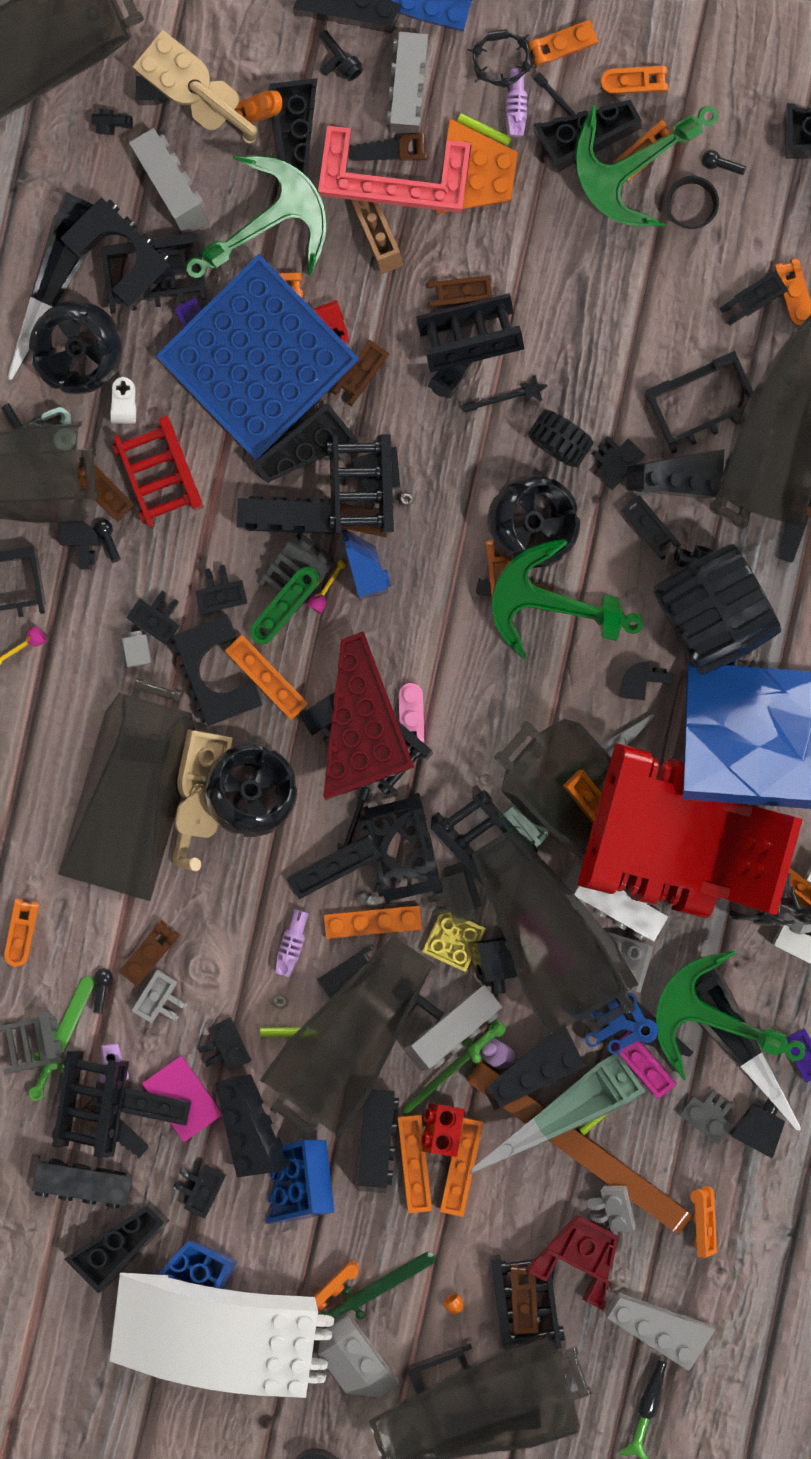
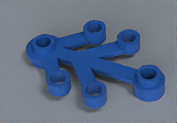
M603 986L599 990V996L602 1000L606 1001L613 1015L587 1008V1005L580 1000L571 1001L567 1007V1012L573 1019L586 1017L609 1024L608 1027L596 1033L592 1032L586 1035L585 1043L589 1047L598 1046L602 1040L623 1029L633 1033L621 1040L610 1041L608 1050L612 1054H620L624 1048L637 1041L650 1043L658 1036L657 1024L650 1019H645L637 1004V997L632 993L625 994L622 998V1003L630 1009L636 1023L626 1020L614 997V990L609 986ZM605 989L611 991V995L608 998L603 997L602 993ZM628 996L634 998L632 1005L626 1004L625 1000ZM575 1005L581 1007L579 1014L573 1013L572 1009ZM644 1026L650 1028V1033L647 1036L642 1034ZM592 1035L597 1038V1042L593 1045L589 1043V1037ZM615 1042L620 1045V1049L617 1052H614L611 1048Z

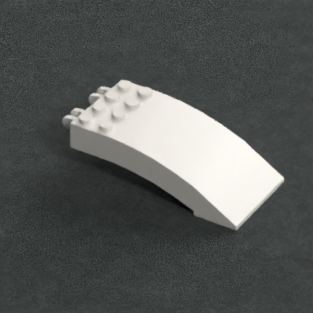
M120 1273L109 1360L110 1362L160 1379L209 1390L258 1396L306 1398L308 1383H324L326 1380L324 1373L310 1370H324L328 1366L326 1359L312 1358L314 1340H330L332 1338L330 1330L316 1328V1326L330 1327L334 1324V1319L332 1316L318 1315L315 1297L247 1293L193 1284L168 1278V1275Z

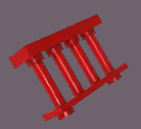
M168 415L159 418L161 425L157 426V429L122 442L119 435L114 436L115 443H112L116 456L122 457L142 510L138 511L143 524L147 523L150 528L155 527L152 518L180 507L192 506L195 511L204 508ZM159 438L162 440L167 439L169 447L166 448L165 452L131 465L126 451ZM168 460L170 462L175 461L178 470L174 471L175 474L144 486H139L135 473ZM179 483V485L184 483L187 492L183 493L182 497L148 509L144 499L145 495Z

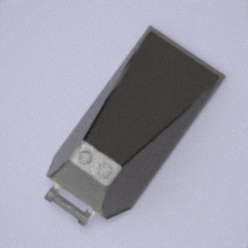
M10 0L1 5L0 119L103 61L129 41L132 37L129 27L144 20L142 13L138 12L134 1L123 0L129 14L125 19L116 0Z
M137 677L132 695L119 692L108 707L102 720L58 875L151 901L181 798L177 779L187 730H195L192 713L179 710L183 690L176 689L174 691L144 682V679ZM143 691L173 700L172 705L169 707L139 698L140 693Z

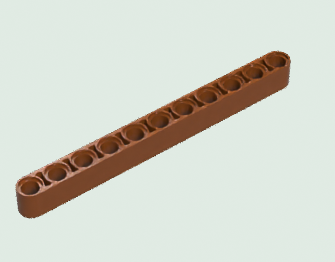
M480 1061L466 1080L486 1095L484 1088L501 1074L485 1062ZM527 1095L503 1108L527 1124L546 1107L532 1096ZM576 1128L548 1140L610 1186H626L629 1199L678 1235L692 1218L693 1214Z

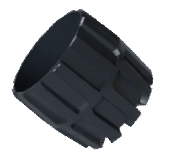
M733 543L696 559L653 588L654 595L668 622L676 632L682 647L700 675H706L742 658L778 635L782 629L762 587L743 555Z

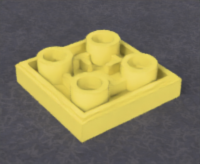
M442 908L422 952L466 972L472 960L468 942L481 940L486 928Z

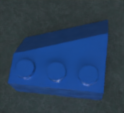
M347 529L342 530L347 556L360 600L388 593L387 587L391 586L387 569L382 571L376 546Z
M304 1140L281 1147L285 1158H289L291 1166L277 1172H272L270 1175L273 1180V1191L268 1195V1202L271 1203L270 1215H266V1224L303 1220L334 1213L326 1140Z
M189 1240L156 1275H168V1278L225 1289L238 1261L218 1250Z

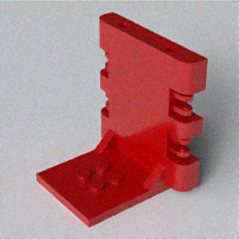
M615 743L577 886L614 894L616 891H623L628 882L627 890L631 894V899L650 905L664 901L669 891L668 902L672 905V910L701 918H708L712 914L717 897L777 915L803 819L748 804L682 799L683 761L669 758L668 762L661 764L658 771L659 763L657 759L652 757L650 752Z

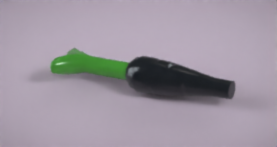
M658 1360L656 1369L639 1403L638 1412L641 1417L634 1439L625 1449L619 1452L621 1455H637L640 1459H648L643 1449L642 1441L649 1420L656 1416L659 1408L664 1372L667 1363Z

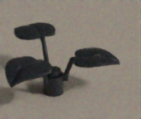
M788 873L782 898H788V893H790L796 913L811 915L810 908L798 904L794 887H791V876ZM781 902L776 917L764 911L754 915H743L731 909L729 913L731 919L753 921L754 924L771 926L776 924L785 926L795 924L794 920L780 919Z

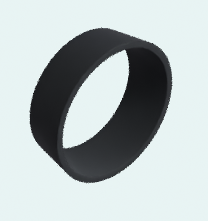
M686 176L676 181L669 189L666 207L671 219L677 225L685 229H697L709 224L714 219L719 209V196L716 188L705 178ZM685 184L700 185L712 197V213L708 220L699 226L683 225L671 214V197L679 187Z

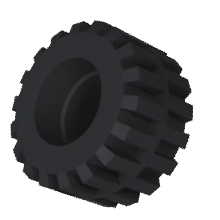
M544 409L528 432V436L533 443L570 467L578 468L594 444L592 438L585 431L551 410Z

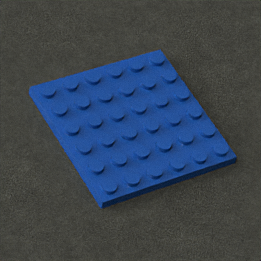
M260 254L156 355L255 460L259 459L360 360Z

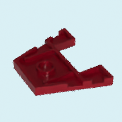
M576 1214L527 1266L525 1271L547 1281L557 1260L560 1259L593 1276L582 1300L604 1310L606 1301H604L605 1292L608 1290L610 1283L608 1280L610 1266H613L618 1236Z

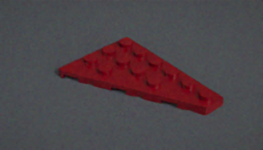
M364 631L341 639L323 793L325 801L415 768Z

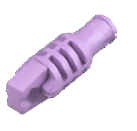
M518 69L510 70V78L520 73ZM524 75L517 82L511 84L510 92L507 91L505 120L507 136L521 138L524 135L527 119V93L524 91Z
M294 909L289 930L286 929L284 931L278 951L275 973L286 977L291 976L304 943L303 930L309 913Z

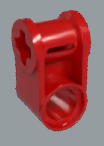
M337 300L315 307V312L334 332L344 333L341 339L347 344L349 335Z

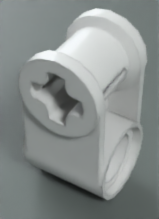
M126 377L116 379L112 386V424H136V389L133 382ZM126 382L130 390L126 391L125 395H122L118 387H122V383Z

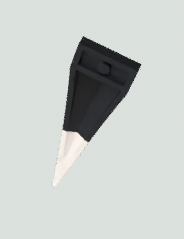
M68 192L64 193L57 213L53 217L8 373V380L13 379L29 351V339L36 321L48 309L57 304L89 254L88 252L80 259L60 239L93 206V204Z
M717 968L700 975L695 983V992L698 998L704 1003L747 1024L724 977L721 976ZM700 1023L759 1086L793 1127L800 1131L801 1127L757 1041Z

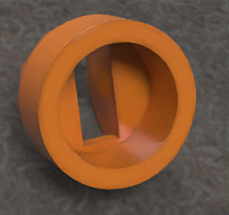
M454 1293L444 1300L443 1306L449 1313L457 1314L463 1310L464 1302L458 1293Z

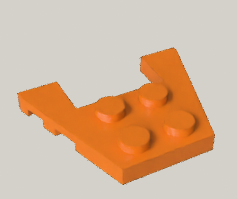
M449 120L447 140L471 143L462 210L511 202L518 152L454 120ZM437 210L436 214H446L449 211Z

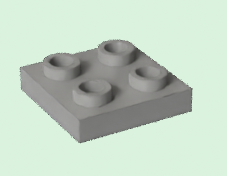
M608 932L595 979L635 992H641L654 946Z

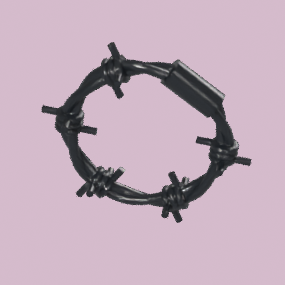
M507 29L488 32V35L482 41L474 45L473 50L468 48L467 51L473 52L474 69L477 76L474 82L476 83L479 80L486 81L495 86L507 87L508 92H510L511 84H514L526 72H529L531 67L535 69L537 67L531 65L530 49L526 39L529 37V34L521 37L507 31ZM509 37L517 40V44H519L516 50L518 51L520 48H523L526 53L522 66L516 65V67L522 70L512 78H503V74H501V80L490 79L484 71L488 67L486 66L481 69L478 65L479 55H481L482 51H488L482 48L484 43L508 39Z

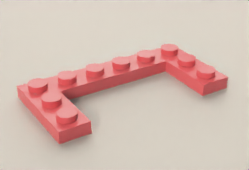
M327 126L318 188L320 196L462 213L471 143L447 140L441 184L346 173L351 128Z

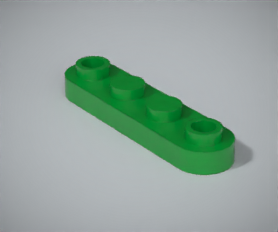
M303 567L298 570L250 628V635L256 643L267 644L318 586L320 579L315 569ZM305 575L311 577V582L305 580ZM261 627H265L267 629V634H264L261 631Z

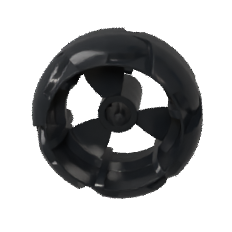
M77 300L65 301L48 309L36 321L29 339V350L33 353L32 364L36 373L48 386L60 389L67 394H87L99 389L116 374L121 363L123 343L122 338L116 332L117 324L99 306L82 303ZM80 324H84L89 329L80 332ZM59 325V328L68 340L65 345L66 350L55 354L56 349L52 347V332ZM84 355H87L99 365L87 375H79L77 371H69L72 358L78 359Z
M531 475L511 480L493 498L488 510L487 526L489 533L495 539L493 546L503 558L510 562L514 557L527 550L526 547L531 533L541 530L551 539L550 541L566 539L567 544L550 558L535 565L533 568L547 567L559 562L574 547L579 536L580 519L576 515L578 506L575 498L563 484L546 476ZM540 494L546 499L551 507V517L553 518L544 519L541 513L533 511L535 495ZM517 502L520 503L526 512L514 513Z
M242 744L228 749L214 761L204 783V797L208 803L207 808L212 818L226 831L236 834L241 833L244 834V837H259L277 830L293 811L298 795L296 778L291 765L277 751L270 752L265 746L260 744ZM243 765L252 766L256 771L260 769L255 781L246 780L242 784L229 773L234 767ZM276 785L275 791L279 795L276 806L267 813L266 808L258 799L261 796L262 789ZM226 792H237L233 798L234 807L224 795Z

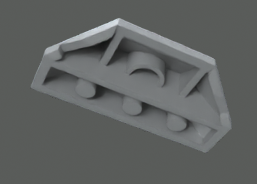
M349 1312L342 1313V1315L334 1318V1324L325 1328L332 1332V1338L330 1340H320L318 1356L321 1359H326L328 1370L346 1394L381 1397L400 1383Z

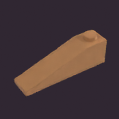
M350 200L381 275L402 267L403 262L400 250L379 203Z

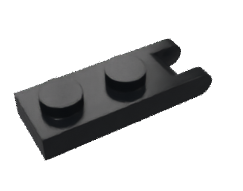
M640 495L621 510L622 514L661 560L666 558L661 549L670 541L676 548L681 546Z
M373 944L365 947L317 979L330 999L385 964L383 960H380L374 965L367 952L375 948Z

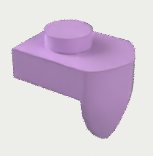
M496 1037L489 1041L479 1053L482 1059L497 1069H508L516 1063L515 1052Z

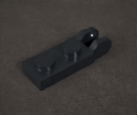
M774 270L735 295L734 299L719 309L722 313L727 312L739 303L743 311L729 318L727 322L731 326L788 292V289L777 271Z

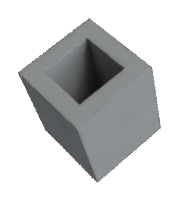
M142 631L127 633L128 638H122L127 667L153 664L149 636L147 634L142 635Z

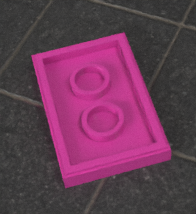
M182 1055L142 1083L147 1092L192 1101L186 1126L169 1122L183 1142L222 1116L221 1109Z

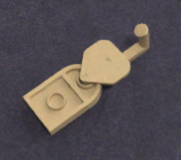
M162 30L133 65V70L173 102L181 105H191L193 119L205 129L210 131L217 130L226 120H229L244 132L243 140L246 143H253L257 137V129L235 111L239 103L237 92L223 81L210 82L206 65Z
M187 730L177 779L179 793L185 801L178 806L175 818V828L178 831L173 853V863L175 866L194 872L199 871L201 868V862L198 858H187L191 836L209 838L217 830L218 824L212 818L207 808L208 803L204 797V783L214 761L231 748L232 737Z

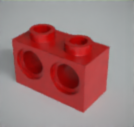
M429 1103L424 1114L426 1125L425 1131L421 1136L422 1152L453 1157L458 1156L464 1116L463 1108ZM444 1112L445 1121L441 1123L440 1115ZM440 1136L442 1143L440 1147H437L436 1140Z

